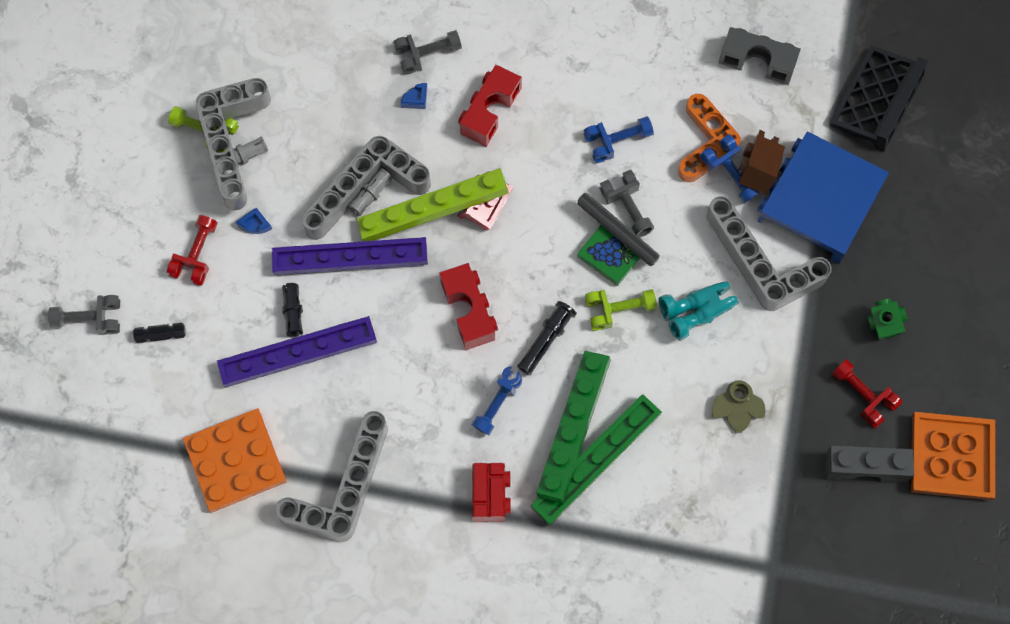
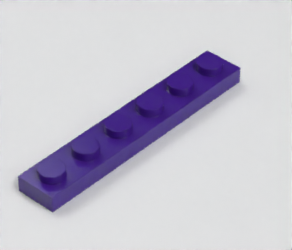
M426 237L272 248V272L274 275L428 265Z
M367 316L217 360L223 386L226 388L375 344L377 340L370 317Z

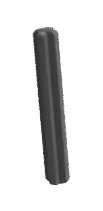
M584 193L579 197L577 204L646 264L653 266L659 260L660 255L588 193Z

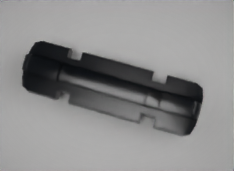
M182 322L173 323L172 326L162 324L148 326L147 329L144 327L133 329V337L137 343L146 342L147 339H150V341L171 339L172 336L184 338L186 335V328Z

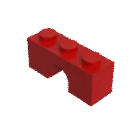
M496 64L491 72H486L482 80L483 86L480 91L476 90L470 100L471 105L467 111L464 110L458 120L460 134L487 147L498 129V116L489 112L487 108L495 103H500L510 108L522 89L521 76Z
M469 263L439 272L440 283L448 304L463 301L472 308L469 314L456 319L457 328L465 350L495 341V331H498V326L494 316L489 317L486 308H489L486 294H480L477 285L481 283L477 271H472Z

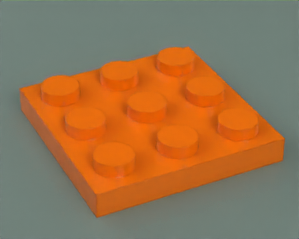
M259 408L183 438L210 513L287 483Z
M914 412L912 414L911 442L914 458V476L911 478V492L994 500L995 420Z

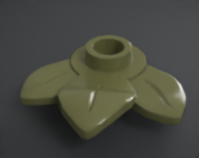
M737 380L729 384L726 393L716 397L712 407L713 418L727 417L731 428L741 433L748 427L751 417H765V404L760 397L753 394L752 388L748 383ZM741 391L744 397L737 398L734 392Z

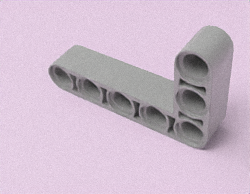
M252 78L205 91L196 98V107L220 193L226 207L231 210L242 209L247 203V195L225 120L259 111L270 105L271 96L266 82L261 78ZM257 92H262V94L258 96L254 95ZM214 127H220L216 131H211ZM222 148H225V149H226V150H225L224 152H222V153H217V151H218L219 149H222ZM232 170L230 174L223 175L225 171ZM233 192L239 193L235 197H229V195Z
M384 136L373 137L304 213L302 223L306 235L314 240L323 238L350 208L348 205L361 192L362 186L365 183L367 184L380 168L385 169L394 180L416 195H423L431 188L429 169ZM378 149L386 150L381 154L375 153V151ZM397 163L405 164L401 168L394 167ZM361 167L369 168L365 172L358 171ZM417 177L425 178L422 182L413 181ZM346 185L353 186V188L350 190L342 189ZM330 203L337 204V206L332 209L326 208V206ZM312 222H321L317 227L309 226Z
M724 196L715 197L711 201L707 212L708 222L764 309L768 311L778 310L825 284L832 268L827 259L822 257L813 258L779 276L733 203ZM714 209H722L725 214H717ZM734 229L739 235H731L727 230ZM747 250L752 256H744L741 251ZM812 270H820L823 276L815 275ZM761 271L766 277L759 278L754 272ZM790 281H797V282H799V284L801 285V287H800V288H795V287H793V286L790 284ZM768 293H776L779 296V299L770 298L768 296Z
M370 411L364 415L332 509L285 497L279 500L275 506L276 516L283 525L337 542H346L352 538L388 431L387 423L382 413ZM374 421L382 423L381 428L376 431L368 429L369 424ZM365 446L373 447V452L368 456L360 454V450ZM356 471H362L365 473V476L361 481L357 482L351 480L352 474ZM353 496L357 499L352 507L342 505L346 497ZM295 507L296 512L292 517L285 518L282 516L284 509ZM312 515H321L322 519L318 525L312 526L308 524V520ZM339 522H346L348 524V528L343 533L334 532V527Z

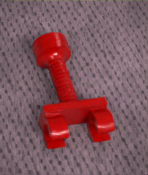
M204 215L198 216L195 226L198 228V234L195 237L188 257L173 254L172 260L167 267L166 273H169L168 276L178 278L183 266L194 269L191 281L194 284L203 285L209 268L206 263L197 260L207 235L215 232L218 224L216 220Z
M846 359L832 375L838 381L846 380L861 396L863 395L864 399H867L866 401H869V406L860 416L865 418L868 424L876 429L885 419L874 407L883 401L890 410L895 411L903 402L897 394L892 392L890 387L879 396L875 395L853 373L855 366Z

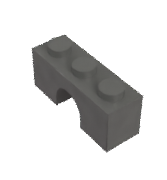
M730 27L718 63L742 71L747 59L752 57L761 58L765 61L768 68L765 78L789 85L801 48L795 47L791 43H781L772 40L768 36L749 33L742 28Z
M831 445L825 453V480L853 481L857 477L871 476L878 477L879 482L907 483L914 476L913 449Z

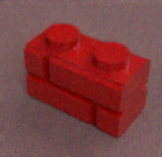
M505 463L472 464L473 522H505V514H511V498H505V487H511L510 471H505Z

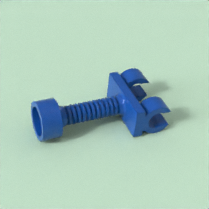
M648 116L637 119V125L607 135L602 122L584 129V136L587 142L594 141L600 137L603 143L602 147L592 151L595 163H601L607 159L614 158V150L611 145L614 142L616 143L635 135H641L643 138L654 135L653 126Z
M728 134L719 141L727 154L717 159L715 152L711 148H707L700 154V158L708 166L709 171H712L721 164L724 165V168L740 188L739 198L743 203H746L760 192L738 183L741 173L735 167L736 165L732 163L731 157L737 154L741 148L737 145L735 139Z
M511 366L506 367L502 372V379H498L497 384L500 390H498L495 395L496 397L488 406L489 408L485 411V415L481 417L476 416L471 424L488 436L494 429L492 419L497 414L496 412H498L497 410H499L503 401H505L508 396L507 394L514 396L516 394L515 389L522 385V377L519 371L514 380H509L514 371H510Z

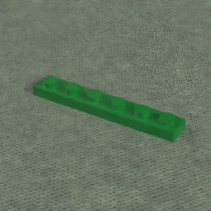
M584 351L536 491L537 497L564 503L611 362L610 356Z
M642 394L578 458L564 503L538 497L531 504L530 508L551 526L662 414V411Z

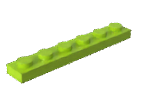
M499 168L359 217L357 221L363 241H375L507 195L509 191L502 169Z

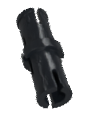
M286 283V285L282 286L284 298L282 313L285 315L286 335L297 337L303 334L301 322L303 306L300 305L299 285L297 283Z

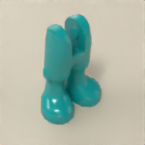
M720 282L700 290H693L686 298L675 300L670 294L659 297L662 315L665 321H670V331L677 340L681 341L687 338L689 330L693 327L711 323L715 318L738 305L739 302L736 296H730L723 300L719 298V296L731 289L729 282ZM690 309H696L693 314L677 317Z

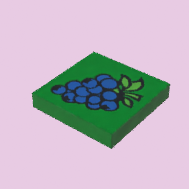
M602 225L599 226L577 253L579 259L617 286H619L640 259Z

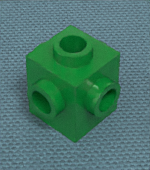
M890 298L875 302L876 307L871 308L872 314L867 315L871 331L877 329L880 340L906 334L903 322L908 321L904 306L898 307L897 301L891 302ZM891 315L893 318L890 322H885L883 317Z

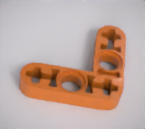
M694 94L689 97L686 112L710 141L683 158L680 162L678 175L686 182H694L709 172L708 166L700 158V154L704 150L711 148L715 152L717 159L727 154L719 142L722 138L730 134L735 139L737 145L740 146L741 137L711 101L702 94ZM694 103H695L696 105L702 104V109H701V110H700V108H695V109H694V108H693ZM711 119L717 120L720 127L710 129L706 122ZM698 160L699 164L695 167L694 173L691 171L685 172L686 166L692 168Z

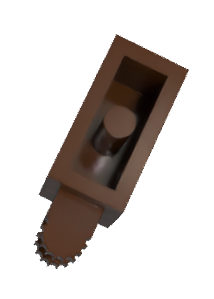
M759 130L754 142H748L742 155L744 158L738 168V171L741 172L738 183L767 195L777 178L785 146L778 143V137L774 136L771 140L764 137L765 132Z

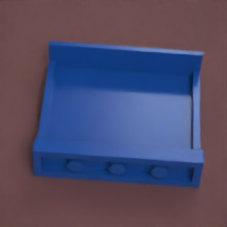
M807 131L803 139L798 137L791 149L794 152L792 158L787 157L782 164L780 171L783 174L780 179L776 178L769 190L772 192L769 199L765 197L762 199L757 209L760 212L757 222L761 223L763 218H766L832 252L831 260L840 264L889 172Z

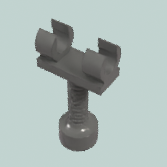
M457 30L447 32L446 38L440 41L426 44V46H419V48L415 47L411 34L393 41L397 54L411 50L413 58H406L400 62L403 74L406 75L412 74L416 70H422L420 56L432 53V51H439V49H446V47L452 51L462 49Z
M631 169L622 173V180L625 186L614 190L609 180L599 183L601 185L599 189L607 204H611L619 199L622 200L635 223L632 226V230L638 237L646 236L653 231L654 225L650 218L642 217L630 194L639 191L640 186Z
M97 296V310L64 312L62 307H50L48 311L50 328L63 327V323L66 321L96 320V330L100 335L105 333L118 334L120 333V323L114 319L105 320V309H119V296Z

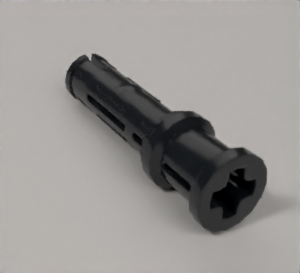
M557 301L555 304L556 309L549 319L546 318L543 321V330L517 365V368L523 373L532 375V372L556 337L564 334V328L569 320L577 315L576 311L568 304Z

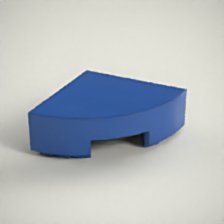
M427 83L417 84L405 93L401 99V108L426 109Z
M254 208L236 221L237 226L241 230L251 234H262L272 229L269 222L257 208Z

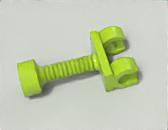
M178 106L173 107L168 118L169 125L177 128L185 125L203 132L201 121L187 116L185 109ZM232 118L226 119L228 132L236 134L239 128L238 122ZM214 127L211 131H216L220 127ZM225 148L219 149V150L217 151V153H222V152H224L226 149H225Z
M605 289L585 294L587 307L600 304L603 307L604 315L591 318L590 322L593 331L612 328V312L625 311V309L630 310V308L635 309V307L640 308V306L645 308L646 311L657 309L653 289L642 291V296L639 298L608 303Z

